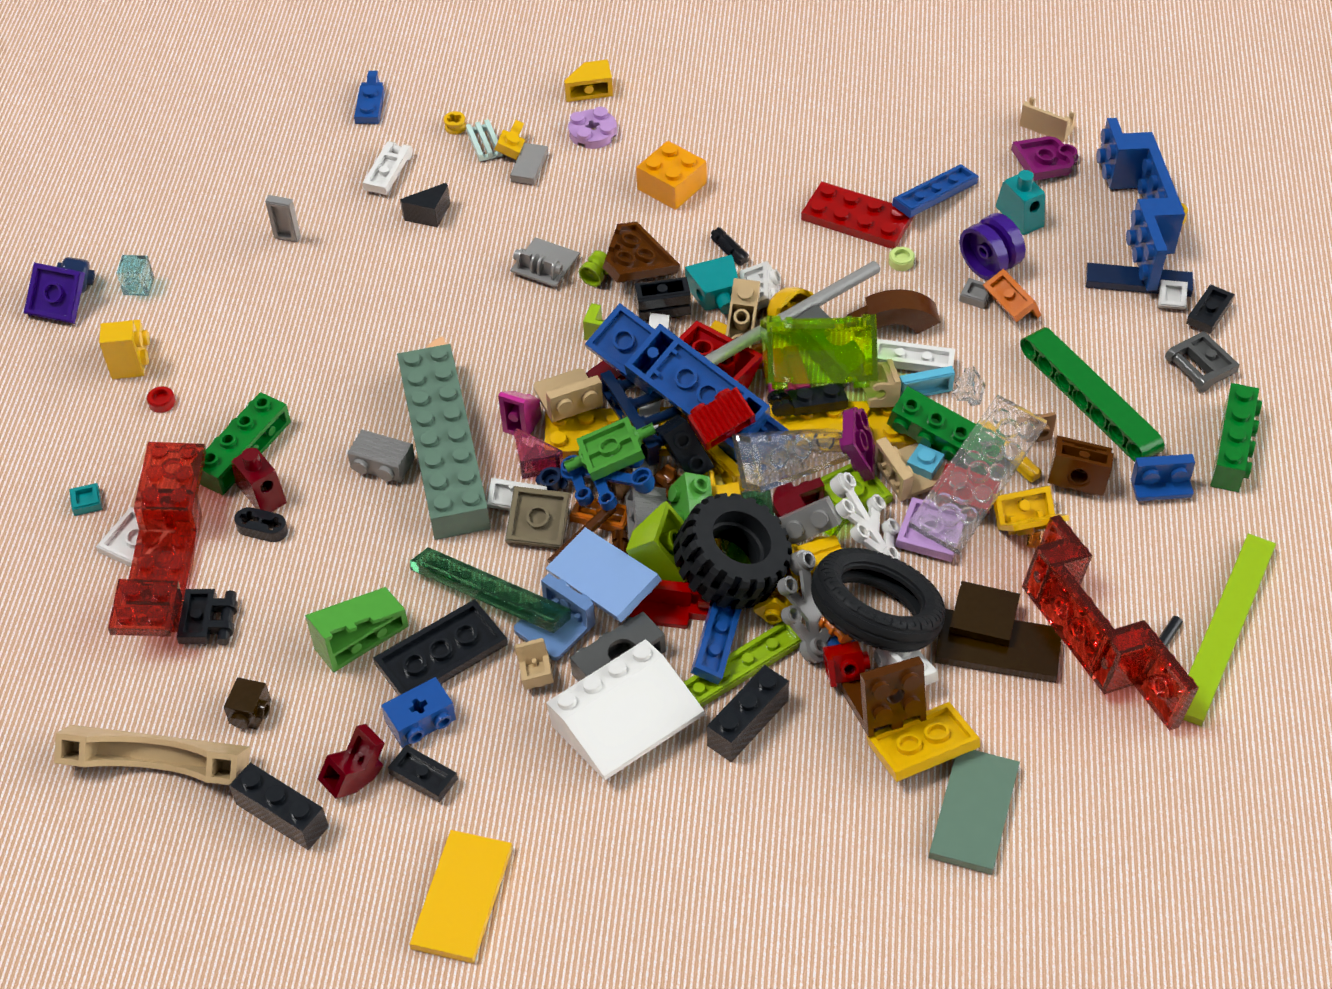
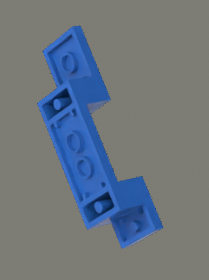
M1107 118L1105 128L1101 130V147L1096 152L1097 163L1101 164L1103 179L1107 180L1109 189L1137 188L1138 193L1142 194L1143 199H1137L1135 210L1131 212L1132 224L1130 230L1126 232V242L1128 246H1131L1133 262L1137 263L1139 267V278L1143 280L1146 290H1157L1166 255L1175 254L1185 212L1153 132L1122 133L1117 118Z
M621 303L617 305L585 343L587 349L646 394L650 395L655 391L687 416L691 414L690 411L695 406L701 403L708 405L709 402H712L720 391L726 388L732 390L737 387L755 414L756 422L721 442L718 446L730 458L757 478L793 436L790 430L770 416V406L662 324H659L654 329Z

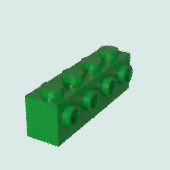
M1235 383L1230 385L1224 406L1210 487L1239 493L1243 478L1249 479L1252 462L1247 460L1248 457H1253L1256 441H1251V436L1256 437L1259 421L1254 420L1255 416L1259 417L1262 407V400H1258L1259 388Z
M908 386L892 409L887 424L896 432L906 434L915 439L918 444L920 443L945 454L944 458L946 460L954 461L965 467L967 471L984 477L987 476L1006 442L1001 437Z
M260 392L236 418L231 420L228 427L218 437L214 438L211 445L194 460L191 467L196 482L223 496L235 483L231 461L241 455L247 448H257L262 454L291 423L287 404Z

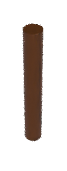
M616 508L609 511L601 509L547 559L548 563L550 564L585 527L592 532L596 531L617 511Z

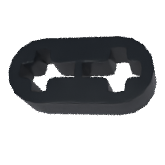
M251 507L242 508L235 514L234 521L237 531L244 536L268 542H278L283 540L288 534L286 520L280 514Z

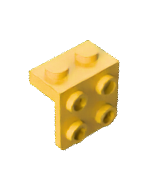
M1050 486L992 496L998 530L1008 531V535L1017 534V536L1032 534L1034 533V528L1036 530L1058 529L1062 527L1061 522L1069 521L1068 514H1055Z

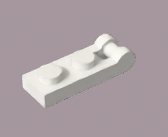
M388 141L362 183L363 189L387 195L406 161L411 159L413 153L412 146L405 144L398 146L395 142Z

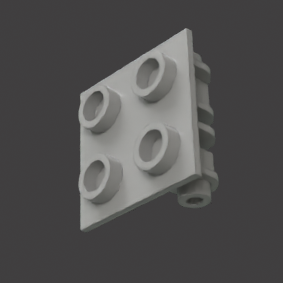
M535 237L526 250L523 248L515 250L513 259L516 260V263L510 272L556 287L578 258L580 252Z

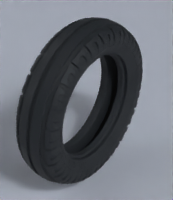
M844 548L825 556L813 573L811 594L820 613L835 628L845 635L848 634L850 638L860 643L864 642L865 645L872 646L873 648L879 647L880 650L890 652H913L928 646L941 632L945 620V605L939 591L918 570H915L910 565L907 566L905 562L897 558L893 559L890 555L869 549ZM843 583H861L883 590L902 602L913 616H896L876 610L857 599Z

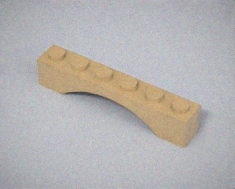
M70 725L56 733L54 764L78 767L126 766L153 768L185 774L207 783L230 785L249 764L250 746Z

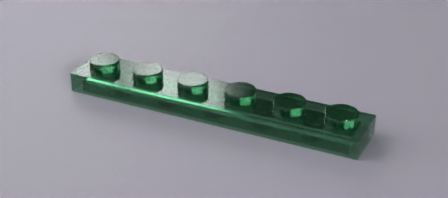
M429 547L410 560V570L552 633H555L571 619L570 608Z

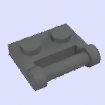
M1205 331L1171 347L1165 354V358L1170 363H1175L1195 382V387L1201 393L1206 392L1213 384L1237 373L1240 366ZM1187 354L1207 374L1202 375L1183 355Z

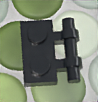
M186 589L176 637L178 643L209 644L210 634H217V643L219 645H228L229 638L234 633L235 625L232 621L233 615L237 613L238 609L237 593L229 590L225 592L224 598H217L215 589ZM214 612L222 613L221 620H213Z

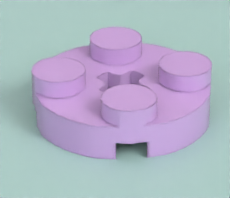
M605 107L574 112L570 116L568 124L569 137L576 145L579 142L585 144V148L597 149L610 144L611 138L617 135L616 120L608 113Z

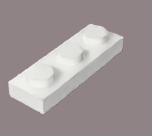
M875 339L871 362H887V359H892L896 369L922 372L948 366L953 367L955 349Z

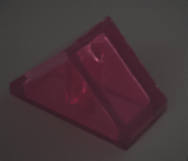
M516 428L514 439L522 479L537 477L543 469L548 467H558L561 469L560 465L563 461L562 450Z

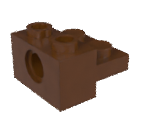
M1057 435L1047 483L1054 484L1059 488L1079 490L1088 495L1104 496L1113 465V448ZM1077 469H1081V470H1084V471H1083V472H1078V471H1076V470H1077Z

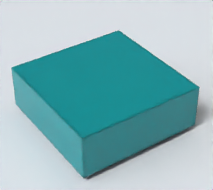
M98 483L69 489L74 516L103 510Z

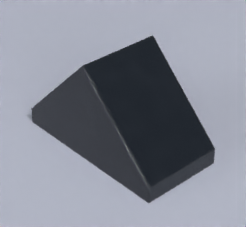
M447 183L400 199L403 219L438 228L450 206Z

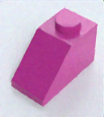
M517 391L500 392L498 399L503 432L528 440L542 417L540 399Z

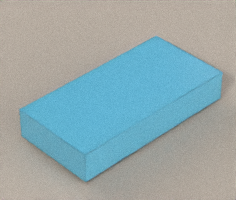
M948 366L899 376L901 381L900 397L907 386L925 396L953 391L955 376L953 367Z

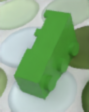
M386 587L305 615L314 649L333 673L409 627L404 607Z

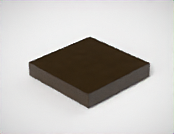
M961 581L949 633L1009 646L1020 594Z

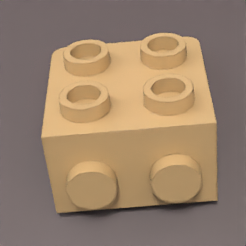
M581 368L533 384V390L540 399L552 423L603 406L601 380L598 375L588 378L585 371Z

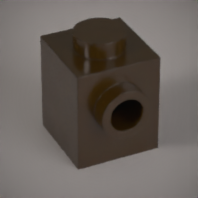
M237 677L224 705L229 724L239 729H259L262 720L267 718L270 711L271 697L266 683Z

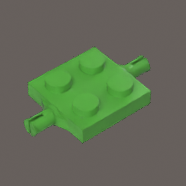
M627 416L577 438L579 455L563 462L568 473L584 466L592 480L595 481L645 459L641 449V440L657 433L652 423L636 430L631 425Z

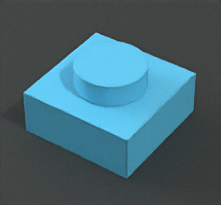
M919 443L908 459L906 466L909 465L914 473L932 480L944 462L945 454Z

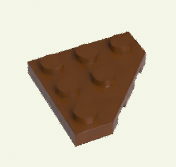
M635 221L617 224L602 268L614 281L623 283L676 274L679 271L680 264Z

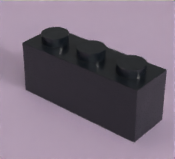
M764 665L707 725V746L732 762L788 702L789 680Z
M251 762L229 785L236 805L307 850L315 844L329 827L323 807Z

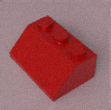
M697 320L679 337L703 356L734 340ZM747 347L716 366L748 389L763 359V355Z

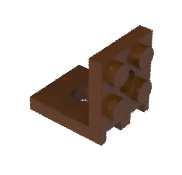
M919 656L860 673L859 680L841 683V692L868 737L874 736L875 728L889 725L891 730L902 728L903 720L917 716L921 722L927 720L924 663Z

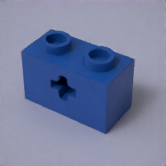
M436 677L381 705L385 722L402 748L405 745L419 742L424 736L437 729H443L456 720L453 702Z

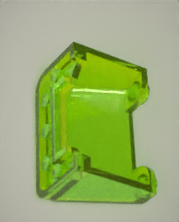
M876 314L862 315V317L846 316L844 318L786 317L782 321L780 316H765L760 320L766 384H771L772 390L788 389V384L853 383V388H870V383L878 381Z

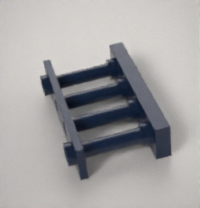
M611 370L600 374L602 393L619 420L628 416L631 425L636 430L651 423L655 426L666 422L678 414L680 416L685 415L674 406L648 417L640 416L637 409L664 398L655 391L650 395L644 394L634 399L632 397L628 398L625 391L636 387V385L628 379H616ZM655 434L641 440V449L649 467L659 463V451L664 446L660 437Z

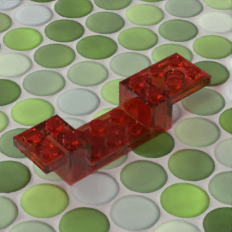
M148 442L134 504L139 532L129 579H118L108 625L110 635L171 637L172 632H178L185 590L189 589L202 520L198 492L206 455L205 444Z
M1060 515L1050 517L1041 543L1034 552L1022 588L1104 695L1134 685L1169 731L1179 728L1199 687L1145 620L1116 629L1113 628L1110 621L1105 618L1094 604L1092 598L1080 586L1093 555Z

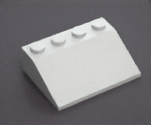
M646 639L546 702L552 727L604 780H607L705 715L704 709L666 658Z

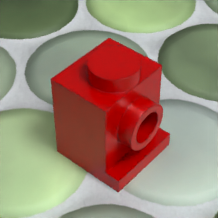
M858 641L822 647L826 676L831 687H837L838 683L859 680L860 673L870 669L868 652L862 651Z

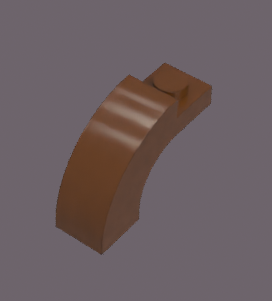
M903 289L887 290L865 297L866 306L847 315L851 335L856 340L887 325H905L912 328L918 334L941 323L936 303L922 293Z

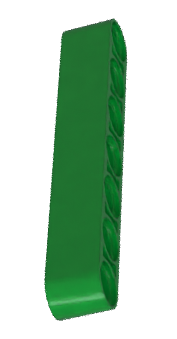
M1044 327L1021 339L1020 346L1024 355L1134 462L1136 458L1153 457L1164 450L1165 445L1161 435L1049 328Z

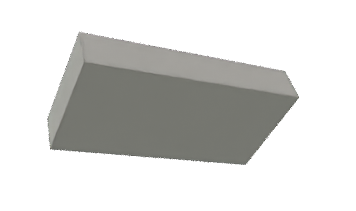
M524 143L510 174L511 182L535 185L548 155V146Z
M268 195L265 202L274 238L298 242L301 235L293 199Z

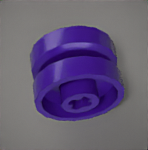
M990 214L979 223L965 229L960 235V250L966 264L972 272L985 280L991 279L1003 268L1005 271L1013 268L1025 258L1026 247L1024 238L1015 223L1004 214Z

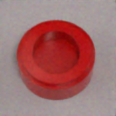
M165 386L156 387L147 394L149 408L156 413L167 412L176 403L173 391Z

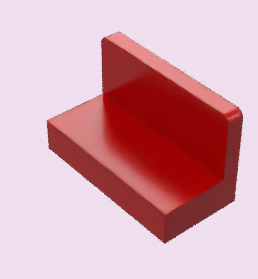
M661 580L652 592L632 611L629 617H635L643 611L657 626L687 629L689 624V606L693 595L692 590L688 587L689 583Z

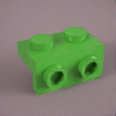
M684 472L670 486L668 491V500L683 521L686 520L696 504L701 503L702 499L712 496L709 476Z

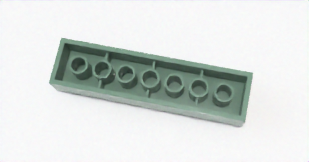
M451 344L397 353L434 540L491 529L488 507Z

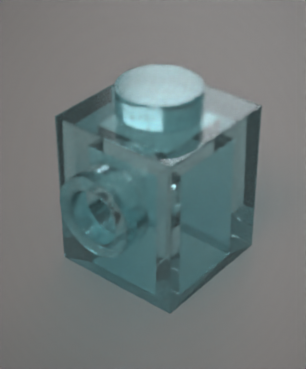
M122 255L116 274L123 295L149 296L155 277L148 256Z

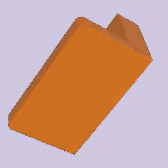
M1004 268L983 284L984 289L1016 323L1029 312L1037 319L1041 316L1035 300Z

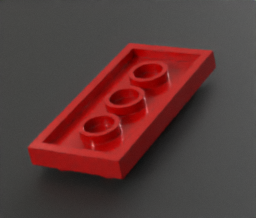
M821 181L801 212V220L891 249L897 247L914 216L909 218L892 206L890 202Z

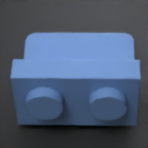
M548 573L541 580L543 599L514 625V633L526 642L543 638L550 659L556 661L566 654L596 623L593 601L587 595L579 594L573 590L565 580L557 579Z

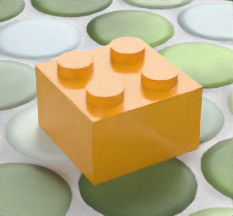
M666 141L636 167L637 189L676 210L707 183L706 160L670 141Z

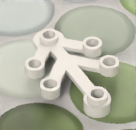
M848 472L837 474L830 480V487L838 497L844 498L835 505L837 513L842 518L848 519L855 524L850 529L851 537L857 543L863 544L870 550L877 551L878 553L881 552L892 556L893 559L897 558L900 560V554L894 547V536L900 531L899 524L894 519L889 518L881 524L883 538L879 533L880 512L886 507L884 499L878 494L870 497L866 502L868 506L867 513L854 491L856 486L855 478Z

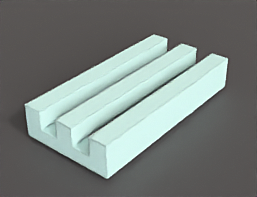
M489 119L484 120L485 124L483 125L480 124V121L475 122L474 127H471V124L466 125L467 134L479 162L503 156L502 153L496 150L495 152L492 151L484 131H487L495 149L498 139ZM475 133H479L487 154L483 155Z

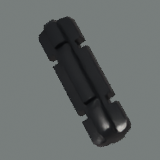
M721 227L711 231V239L727 255H732L737 265L742 266L748 262L749 254Z

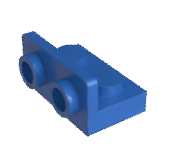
M1193 454L1136 458L1131 476L1136 500L1151 501L1193 497L1194 491L1190 481L1195 466Z

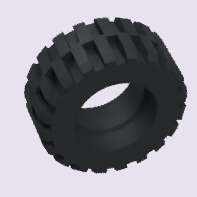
M727 493L716 494L714 497L708 496L702 499L701 503L696 504L679 529L674 541V561L676 567L681 568L679 570L683 581H688V587L694 593L697 591L702 595L701 599L706 602H710V600L716 602L718 607L726 608L731 606V609H743L745 606L746 608H752L756 604L765 601L777 587L778 581L786 575L791 565L792 545L791 542L787 541L789 535L786 528L781 527V520L777 515L773 516L767 506H760L756 503L757 500L751 497L745 499L742 498L741 494L732 493L730 496H727ZM714 539H724L736 544L745 552L751 564L740 563L729 558L719 549Z

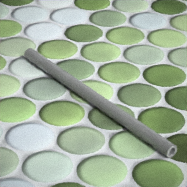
M875 261L868 263L704 357L718 365L790 324L795 318L816 304L821 306L880 272V266Z

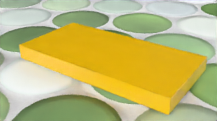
M450 830L409 943L410 949L474 964L513 849L512 843Z

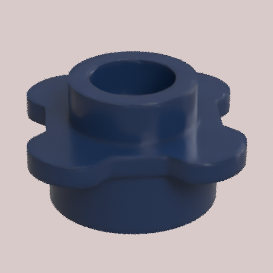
M558 467L545 468L536 477V483L541 486H547V490L558 491L568 486V481L563 479L560 473L561 469Z

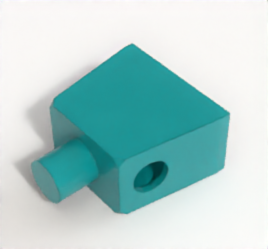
M1022 170L1018 175L1008 178L1002 183L995 206L1002 214L1015 223L1022 235L1040 229L1045 224V193L1033 181L1034 174L1029 170Z
M728 255L686 266L685 277L688 280L690 293L701 307L706 311L719 308L722 314H729L734 278L738 279L733 256Z

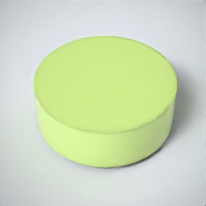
M896 247L889 253V265L894 270L907 271L914 265L915 254L907 247Z

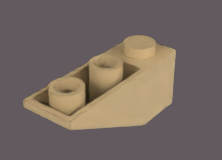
M734 278L726 336L736 339L755 328L761 291L760 281Z

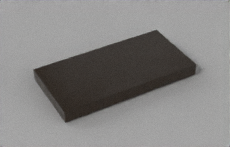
M945 609V620L939 633L934 663L1056 683L1063 627L1014 620L1009 646L949 633L954 610Z

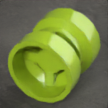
M599 250L594 251L589 256L588 262H585L579 268V276L586 284L597 287L604 280V275L608 274L602 268L606 253Z

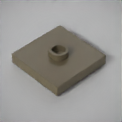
M514 486L505 542L508 544L559 549L564 544L571 493Z

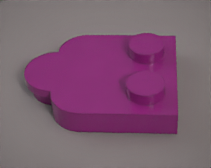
M1051 136L1015 141L1011 147V151L1024 170H1029L1034 174L1033 181L1068 175L1072 172L1074 164L1078 161L1077 149L1073 145L1063 144L1058 138Z
M853 407L843 411L842 438L839 439L840 448L843 454H847L850 458L853 470L855 472L858 471L864 481L875 479V441L869 427L867 415L862 408Z

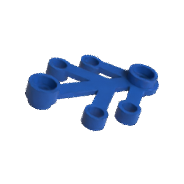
M570 455L566 457L563 461H567L578 455ZM644 459L629 465V467H640L644 463ZM562 461L560 465L561 476L564 480L573 482L576 490L575 498L579 505L587 506L591 504L594 500V495L590 488L586 487L583 478H591L588 470L581 466L568 473ZM646 467L638 468L632 474L616 471L594 481L599 494L598 502L605 511L612 510L617 505V499L614 493L609 490L606 481L633 486L641 494L651 492L655 484V478L651 470Z

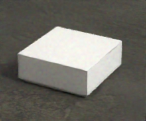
M1161 280L1159 284L1158 308L1185 310L1188 282Z

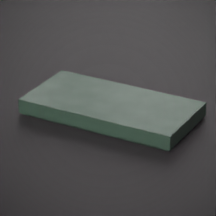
M972 750L954 759L929 852L930 859L990 875L993 874L1020 764L1019 761Z

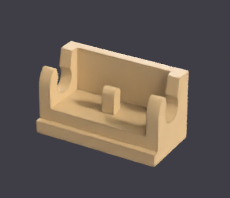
M1030 96L1029 102L1025 101L1022 106L1020 126L1046 136L1058 138L1064 142L1075 127L1076 113L1070 111L1069 117L1065 116L1064 118L1050 111L1035 107L1036 99Z
M887 359V362H871L866 364V370L875 369L878 371L875 377H864L861 381L869 408L894 407L900 398L901 381L893 360Z

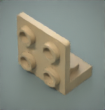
M884 437L876 440L875 464L901 502L937 488L944 470L942 465L932 480L913 472L909 465L906 466L908 459L919 445L918 442L898 449L896 446H892L889 440Z

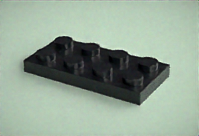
M474 599L373 657L376 667L399 696L434 677L437 678L440 684L446 682L507 646L508 641L507 637Z

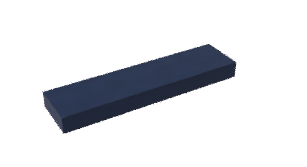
M1087 262L1086 287L1159 294V285L1157 290H1146L1143 280L1139 278V267ZM1162 270L1160 281L1188 282L1187 297H1192L1193 272Z

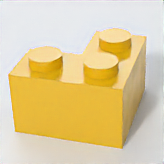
M141 320L100 323L99 344L111 378L121 379L144 376L145 365L149 364L146 346L150 345L148 330L143 329Z

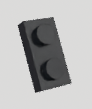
M1210 284L1188 315L1186 324L1211 334L1232 304L1235 294Z
M405 745L387 767L390 775L439 803L458 780L457 772L408 745Z

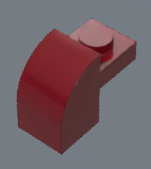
M821 478L804 481L797 486H793L790 479L780 483L773 494L772 515H777L779 518L824 498L825 485Z
M367 724L356 726L347 750L327 755L317 779L335 799L357 793L373 781L381 771L383 763L378 758L385 743Z

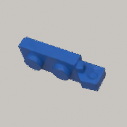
M368 71L367 82L361 83L354 115L355 124L380 123L385 92L383 82H380L378 78V71Z

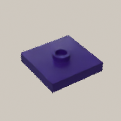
M34 262L24 314L75 324L85 273Z

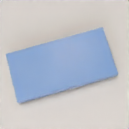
M586 527L546 567V570L557 579L565 580L579 594L587 595L594 605L620 623L632 613L639 603L661 581L657 573Z

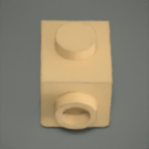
M539 638L516 644L515 652L519 661L524 690L554 683L551 661L544 639Z

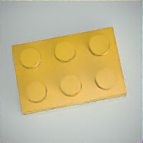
M950 702L927 710V720L921 722L915 716L903 720L902 728L891 730L888 726L874 732L872 737L867 736L869 747L896 782L981 747L979 736Z

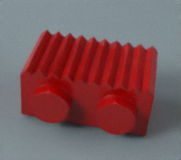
M737 387L732 390L726 388L720 391L712 402H709L708 405L701 403L695 406L688 416L691 428L706 451L756 422L755 414Z

